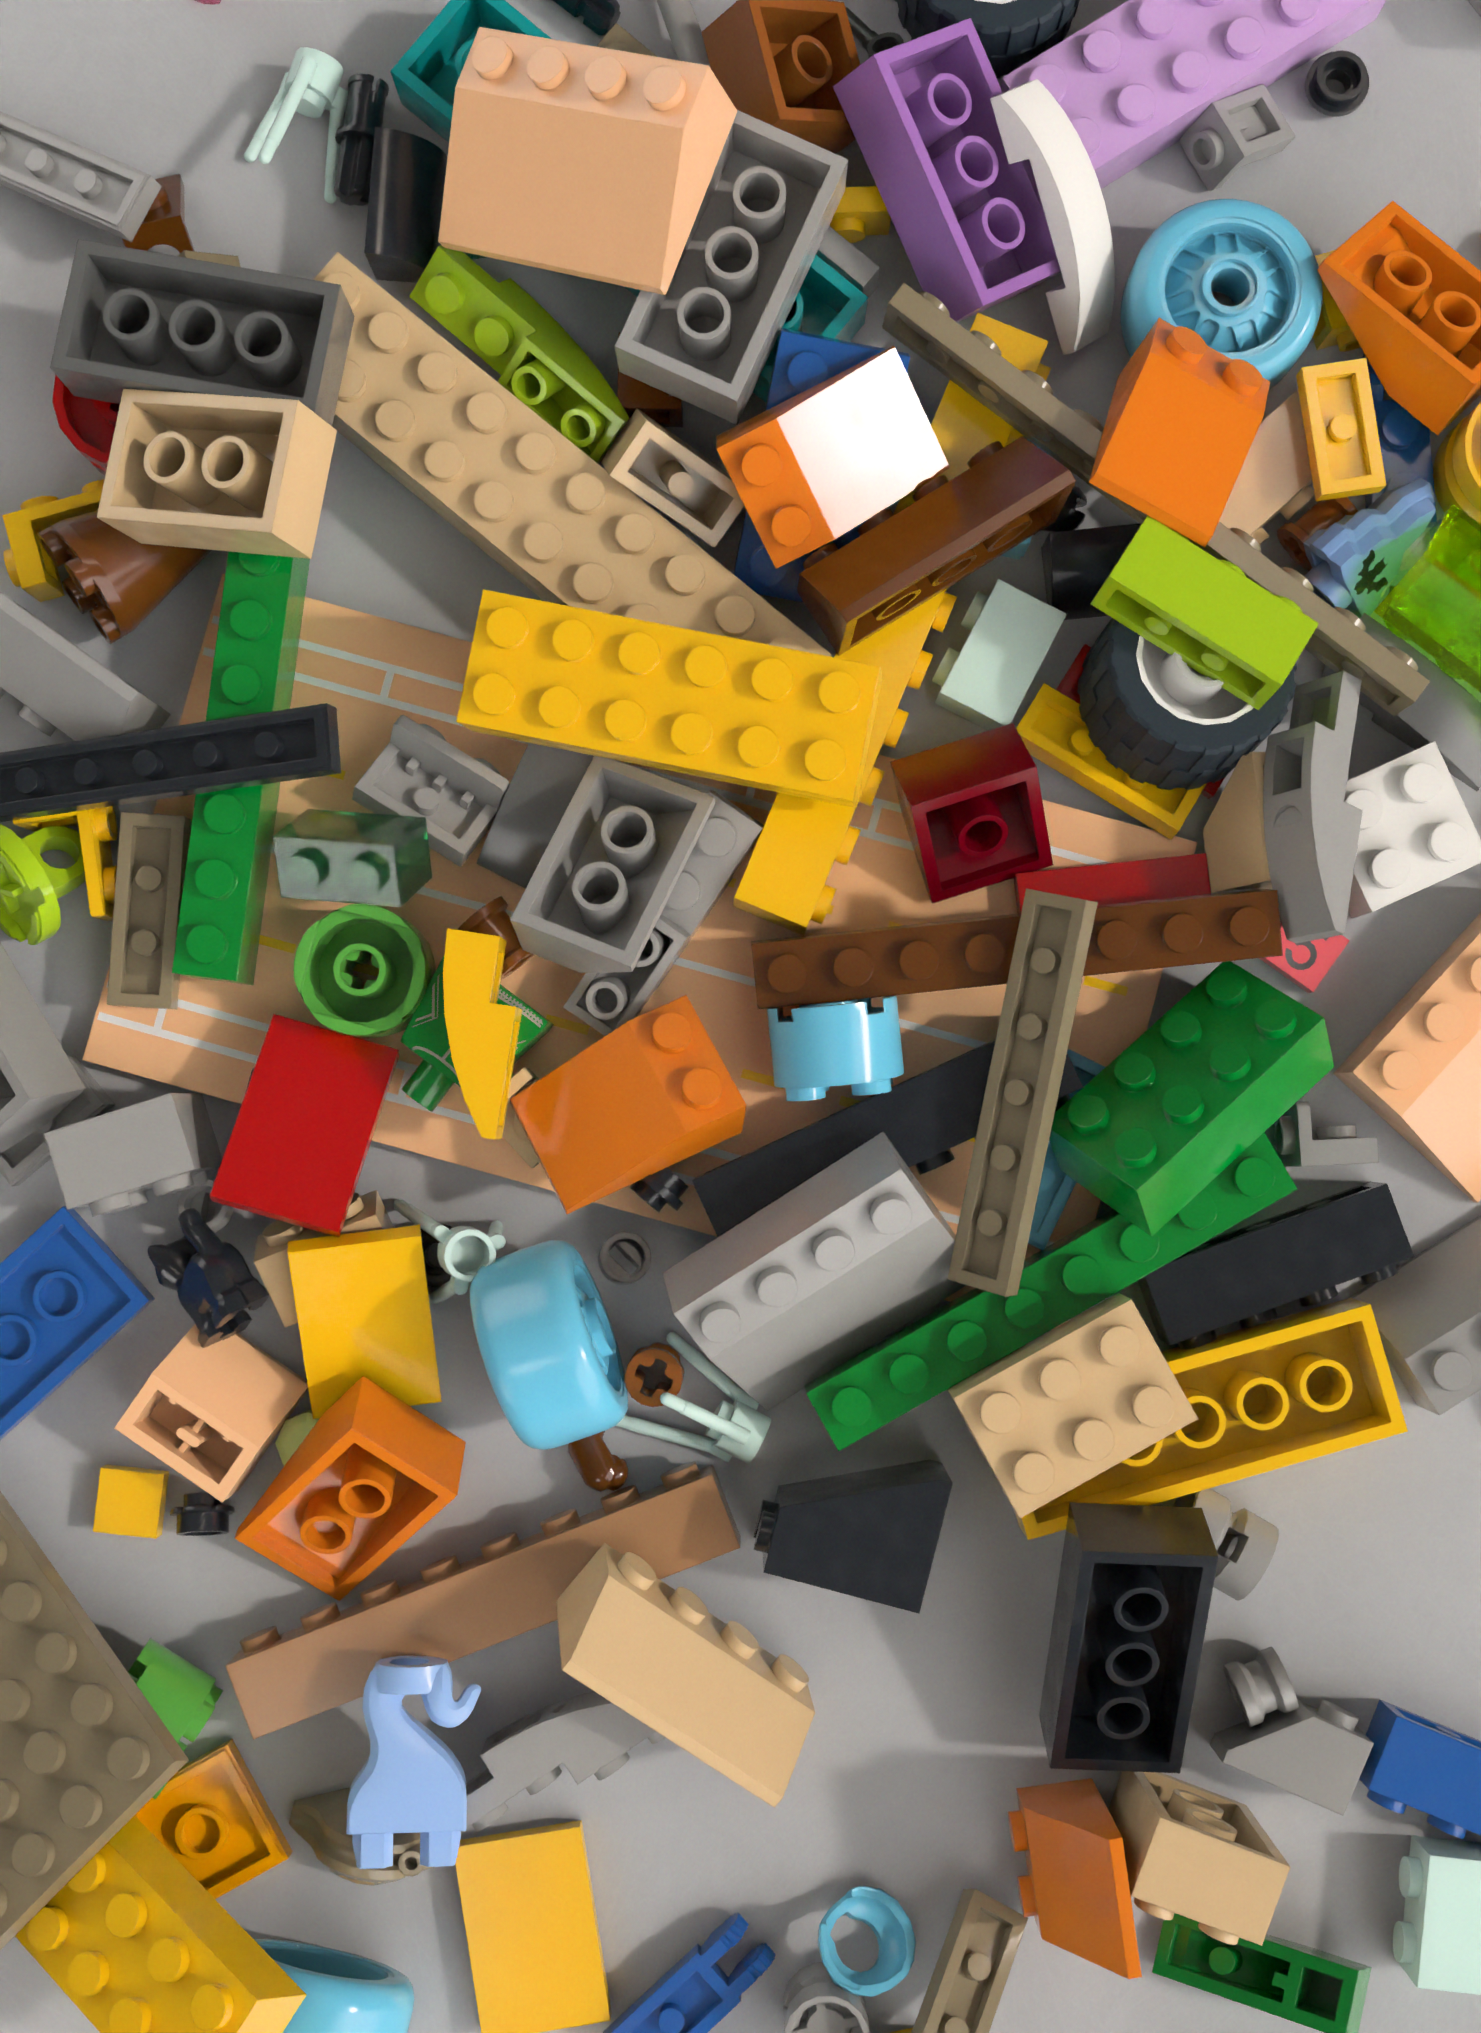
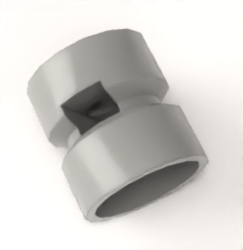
M1211 1488L1178 1497L1172 1507L1202 1508L1219 1556L1213 1587L1237 1601L1244 1599L1252 1592L1268 1568L1276 1550L1279 1529L1245 1508L1234 1513L1231 1512V1501Z
M814 1962L799 1969L788 1981L783 1995L784 2033H869L865 1996L850 1994L834 1984L822 1962Z

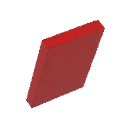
M273 1014L210 1193L211 1200L216 1203L340 1237L399 1059V1049Z

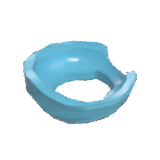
M858 1886L850 1889L845 1896L827 1911L819 1924L818 1947L822 1963L832 1982L850 1994L874 1997L891 1990L908 1975L914 1962L916 1940L911 1921L898 1900L880 1888ZM844 1914L851 1919L867 1924L877 1937L879 1945L878 1958L874 1966L868 1971L859 1972L851 1970L843 1964L837 1955L835 1943L830 1933L836 1920Z

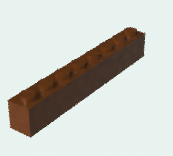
M1251 889L1099 905L1096 909L1083 976L1283 956L1278 892L1272 889ZM1021 914L751 941L758 1009L1007 984Z

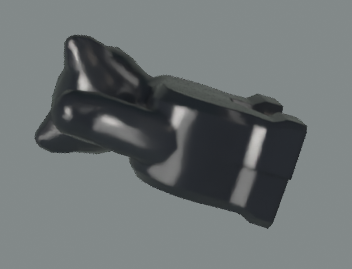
M195 1208L184 1210L178 1217L184 1236L167 1245H151L148 1247L147 1252L155 1266L159 1284L177 1291L181 1305L199 1329L198 1341L202 1348H205L245 1330L252 1321V1318L244 1309L248 1308L253 1311L263 1306L270 1295L265 1287L252 1276L240 1251L232 1244L222 1242L216 1233L204 1222L200 1213Z

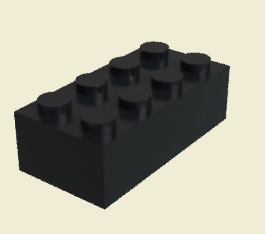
M1070 1502L1039 1711L1050 1769L1157 1773L1181 1772L1219 1557L1202 1508Z

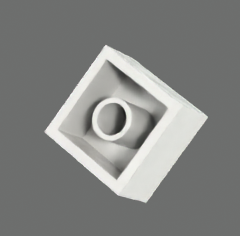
M1435 741L1347 781L1344 802L1363 810L1349 901L1351 918L1374 912L1481 863L1480 836Z

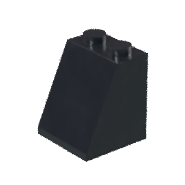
M929 1459L779 1485L774 1502L762 1501L753 1537L756 1538L754 1550L763 1552L764 1573L919 1614L953 1482L941 1462Z

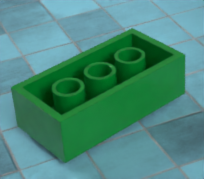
M1231 961L1222 962L1055 1112L1049 1141L1059 1169L1152 1237L1334 1068L1325 1018Z

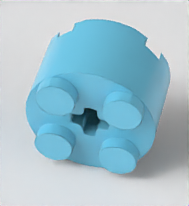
M897 995L884 996L883 1007H872L871 998L799 1005V1008L791 1009L792 1015L789 1016L783 1015V1007L767 1008L774 1086L785 1088L786 1101H809L825 1098V1091H828L829 1087L851 1085L852 1095L887 1093L892 1091L893 1078L904 1074Z

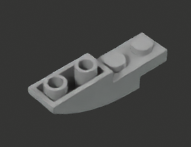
M1345 671L1297 685L1289 729L1269 735L1267 739L1264 766L1263 813L1268 867L1272 888L1278 892L1279 915L1286 938L1296 944L1343 935L1346 929L1363 810L1344 802L1362 680Z
M713 790L707 794L714 796L716 803L633 972L585 973L563 1006L604 1036L638 1016L733 879V874L761 834L764 827L762 823Z
M595 1691L580 1694L537 1710L516 1720L486 1739L480 1757L488 1769L466 1783V1828L472 1825L475 1831L478 1832L490 1826L508 1810V1806L505 1803L507 1800L525 1788L530 1795H534L555 1781L562 1773L559 1767L562 1763L577 1785L593 1774L600 1781L609 1777L627 1763L630 1759L627 1753L628 1750L646 1738L652 1744H655L666 1737Z

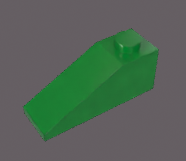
M1175 1913L1172 1920H1163L1152 1973L1324 2033H1358L1372 1967L1266 1934L1262 1946L1239 1938L1236 1945H1230L1208 1936L1198 1928L1199 1922Z

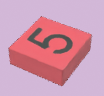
M1281 922L1283 956L1259 959L1307 993H1312L1350 940L1343 935L1296 944L1287 940Z

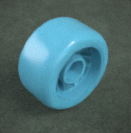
M1238 199L1207 200L1186 207L1173 214L1145 242L1125 283L1121 301L1120 323L1123 340L1130 358L1157 319L1161 318L1175 327L1183 326L1195 331L1202 337L1206 345L1228 358L1241 359L1252 364L1261 373L1263 378L1270 381V390L1288 374L1303 354L1314 335L1319 321L1323 289L1321 276L1317 271L1319 266L1312 249L1298 229L1287 219L1270 208L1254 202ZM1212 292H1220L1227 295L1236 306L1220 304L1215 300Z
M550 1240L496 1258L495 1262L487 1267L481 1266L470 1284V1304L474 1330L495 1396L518 1438L525 1445L533 1449L548 1450L616 1426L624 1418L628 1410V1390L625 1384L624 1367L616 1337L600 1292L585 1261L576 1248L565 1241Z
M254 1939L307 1994L283 2033H408L415 1997L413 1986L409 1978L403 1973L378 1961L332 1948L286 1940Z

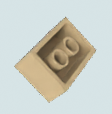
M123 389L97 518L141 544L312 559L337 430L299 400Z
M1120 1293L947 1389L1019 1518L1198 1420L1197 1415L1134 1302Z
M1122 1771L1108 1810L1123 1838L1130 1895L1135 1898L1134 1904L1146 1913L1164 1920H1172L1175 1913L1199 1922L1198 1928L1202 1932L1226 1944L1236 1945L1239 1938L1262 1946L1290 1870V1865L1247 1805L1163 1773Z

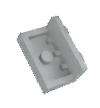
M401 715L393 725L389 744L354 786L352 800L461 867L492 826L510 783L488 761L481 758H472L448 743L443 735L433 727L426 724H418L410 718Z

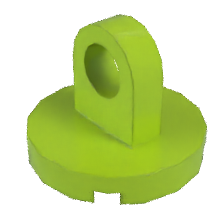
M0 824V929L7 936L19 942L28 939V944L38 945L54 936L61 926L60 907L57 899L75 890L86 880L80 834L76 830L65 826H49L21 839L11 829ZM49 850H61L68 853L74 859L75 864L68 868H55L44 862L41 855Z

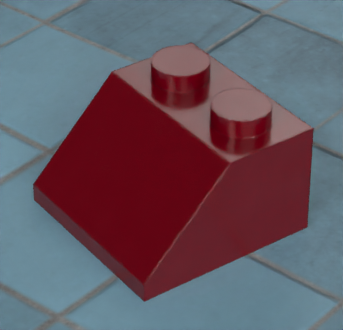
M1014 723L890 762L901 812L932 904L1015 878L1017 873L1034 872L1053 865L1037 766Z

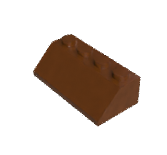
M1023 436L1006 447H1003L1000 441L991 443L977 452L967 462L970 468L950 481L945 475L934 478L915 492L912 497L915 503L895 515L890 509L883 510L859 527L857 532L860 536L840 549H838L835 543H831L810 555L802 564L805 570L799 574L797 593L839 656L1056 522L1076 483V479L1070 470Z

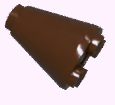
M98 510L60 520L37 533L40 543L51 560L58 567L64 564L70 575L62 581L68 596L82 614L89 611L90 617L98 631L109 644L132 632L212 550L141 544L98 519Z

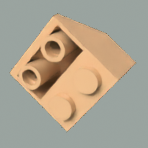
M194 1324L153 1371L114 1429L223 1503L240 1490L283 1427L285 1420L290 1417L307 1392L308 1384L307 1380L238 1333L202 1348L198 1341L199 1329Z

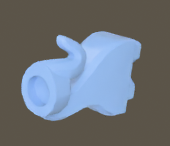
M431 1656L384 1658L378 1660L370 1672L363 1694V1713L370 1738V1756L355 1776L347 1801L346 1834L352 1835L356 1865L359 1869H381L393 1866L394 1833H420V1865L444 1867L453 1866L456 1863L461 1831H466L467 1820L464 1770L449 1747L414 1718L402 1705V1699L405 1695L421 1694L425 1710L431 1721L446 1728L459 1726L469 1717L477 1702L481 1687L475 1683L469 1684L464 1688L459 1699L454 1700L452 1696V1671L447 1659Z

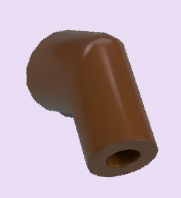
M605 1431L568 1444V1452L584 1483L591 1489L599 1492L606 1489L612 1491L620 1489L628 1477L626 1461L616 1455H612L603 1440Z

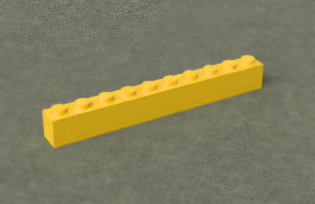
M977 313L970 332L973 330L979 331L991 338L999 347L1001 356L1020 371L1030 370L1041 376L1045 381L1047 380L1051 367L1040 362L1049 341ZM951 380L948 382L931 423V427L950 466L948 470L938 476L945 475L950 481L970 469L967 462L984 447L996 441H1000L1003 447H1006L1024 436ZM922 486L899 500L894 515L915 503L912 497ZM946 590L838 656L836 653L834 656L835 658L880 666L883 676L856 808L859 802L871 807L885 773L884 770L874 767L883 744L895 749L909 715V712L898 708L907 686L919 690L933 657V654L922 650L931 628L943 633L957 599V596L947 593ZM778 792L734 896L733 907L803 936L810 920L822 925L837 890L825 884L834 861L847 866L861 832L860 829L850 826L856 808Z

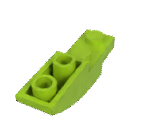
M442 245L438 246L409 297L501 375L497 381L499 384L599 464L629 420L618 397L601 372L564 328L514 280L508 278L498 283L464 252L447 249Z

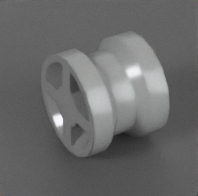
M1272 1646L1259 1651L1256 1660L1242 1664L1235 1660L1223 1665L1233 1697L1250 1728L1261 1724L1265 1714L1275 1710L1289 1713L1299 1708L1287 1672Z

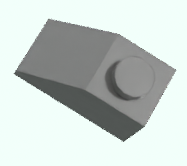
M1297 1700L1299 1708L1289 1713L1275 1710L1265 1714L1263 1722L1251 1728L1244 1721L1214 1733L1210 1746L1222 1763L1342 1816L1346 1811L1374 1745L1356 1726L1359 1720L1358 1716L1325 1700H1322L1319 1709Z

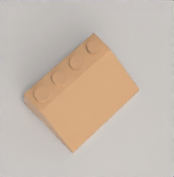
M479 27L455 87L438 242L447 249L666 295L735 119L737 109L709 65Z
M1481 912L1333 1073L1466 1196L1476 1203L1481 1200Z

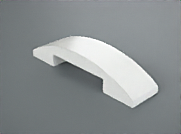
M1035 79L990 98L1008 164L1027 159L1031 163L1064 281L1063 284L1046 292V297L1062 353L1066 355L1078 351L1109 331L1115 294L1114 250L1105 201L1088 153L1064 110L1038 79Z

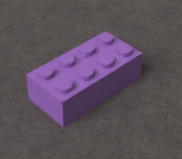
M971 18L873 54L833 86L922 290L937 297L948 309L950 318L960 322L1024 293L1061 273L1030 160L1027 159L1008 164L990 98L1003 92Z

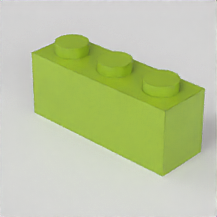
M1148 515L1091 602V605L1168 654L1173 655L1176 652L1182 657V661L1187 663V666L1212 680H1220L1224 683L1221 686L1222 688L1257 710L1283 685L1319 624L1305 615L1301 608L1292 600L1272 594L1248 579L1244 572L1235 564L1226 560H1218L1191 543L1187 537Z

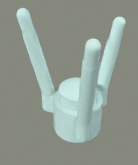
M302 47L296 50L290 70L285 72L279 91L253 135V139L244 153V159L252 163L258 156L262 164H268L278 148L295 111L307 117L319 118L324 110H329L324 199L327 203L332 204L337 199L334 186L340 145L336 142L335 134L337 129L343 126L348 91L339 86L344 69L330 55L317 49Z
M396 1199L393 1203L394 1209L415 1225H420L421 1229L439 1241L437 1258L440 1266L451 1277L450 1281L437 1288L431 1294L430 1299L435 1304L443 1302L455 1294H465L468 1290L469 1282H472L473 1278L477 1275L478 1269L481 1266L487 1267L494 1263L496 1260V1250L505 1246L506 1240L502 1236L503 1224L498 1220L491 1223L487 1235L470 1226H458L449 1230L446 1226L403 1199Z
M669 1332L666 1336L667 1342L733 1400V1405L722 1400L715 1412L712 1413L671 1393H662L660 1401L663 1405L707 1426L705 1435L709 1437L626 1415L616 1426L709 1452L726 1462H729L731 1457L734 1456L749 1464L758 1452L768 1432L771 1418L758 1412L759 1403L738 1387L698 1350L689 1345L677 1333Z

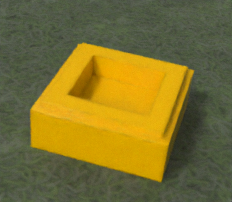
M109 1464L102 1466L99 1475L93 1532L154 1539L160 1537L163 1531L169 1471Z

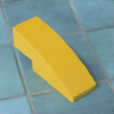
M447 928L443 965L444 1016L452 1061L464 1100L481 1138L502 1139L522 1016V1009L518 1007L497 1004L507 941L500 936Z

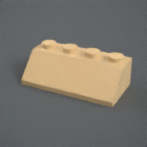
M604 1543L556 1600L562 1671L775 1808L783 1799L815 1715L808 1687V1675L792 1658L784 1654H780L776 1658L761 1648L756 1638L741 1624L735 1621H729L726 1624L709 1613L702 1600L692 1591L684 1587H678L675 1590L658 1579L651 1566L638 1555L631 1552L622 1555Z

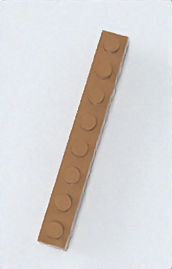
M695 1461L680 1465L660 1475L662 1485L642 1493L638 1492L636 1485L624 1487L602 1497L600 1501L603 1508L579 1517L576 1508L560 1512L540 1523L542 1532L520 1541L516 1532L499 1536L480 1546L483 1555L459 1564L456 1555L446 1557L422 1568L420 1573L423 1579L399 1588L396 1579L388 1580L363 1591L360 1594L362 1603L339 1611L336 1602L330 1603L301 1616V1627L279 1635L277 1627L272 1626L245 1637L239 1642L242 1650L225 1667L253 1740L363 1697L364 1687L370 1672L380 1659L396 1656H431L447 1659L449 1663L558 1620L556 1600L604 1543L622 1555H625L627 1552L638 1555L651 1566L658 1579H663L739 1549L741 1536L714 1466L710 1465L699 1470Z

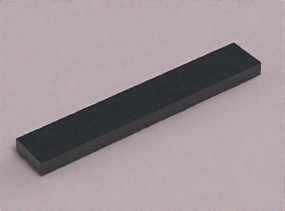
M324 703L1 752L0 822L340 774L337 708Z

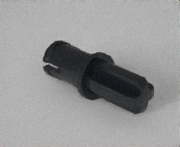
M361 73L350 76L344 124L337 129L335 134L336 142L340 145L334 192L342 203L349 206H365L369 203L375 127H382L385 102L389 93L388 84L381 78L377 80L375 91H372L374 76Z

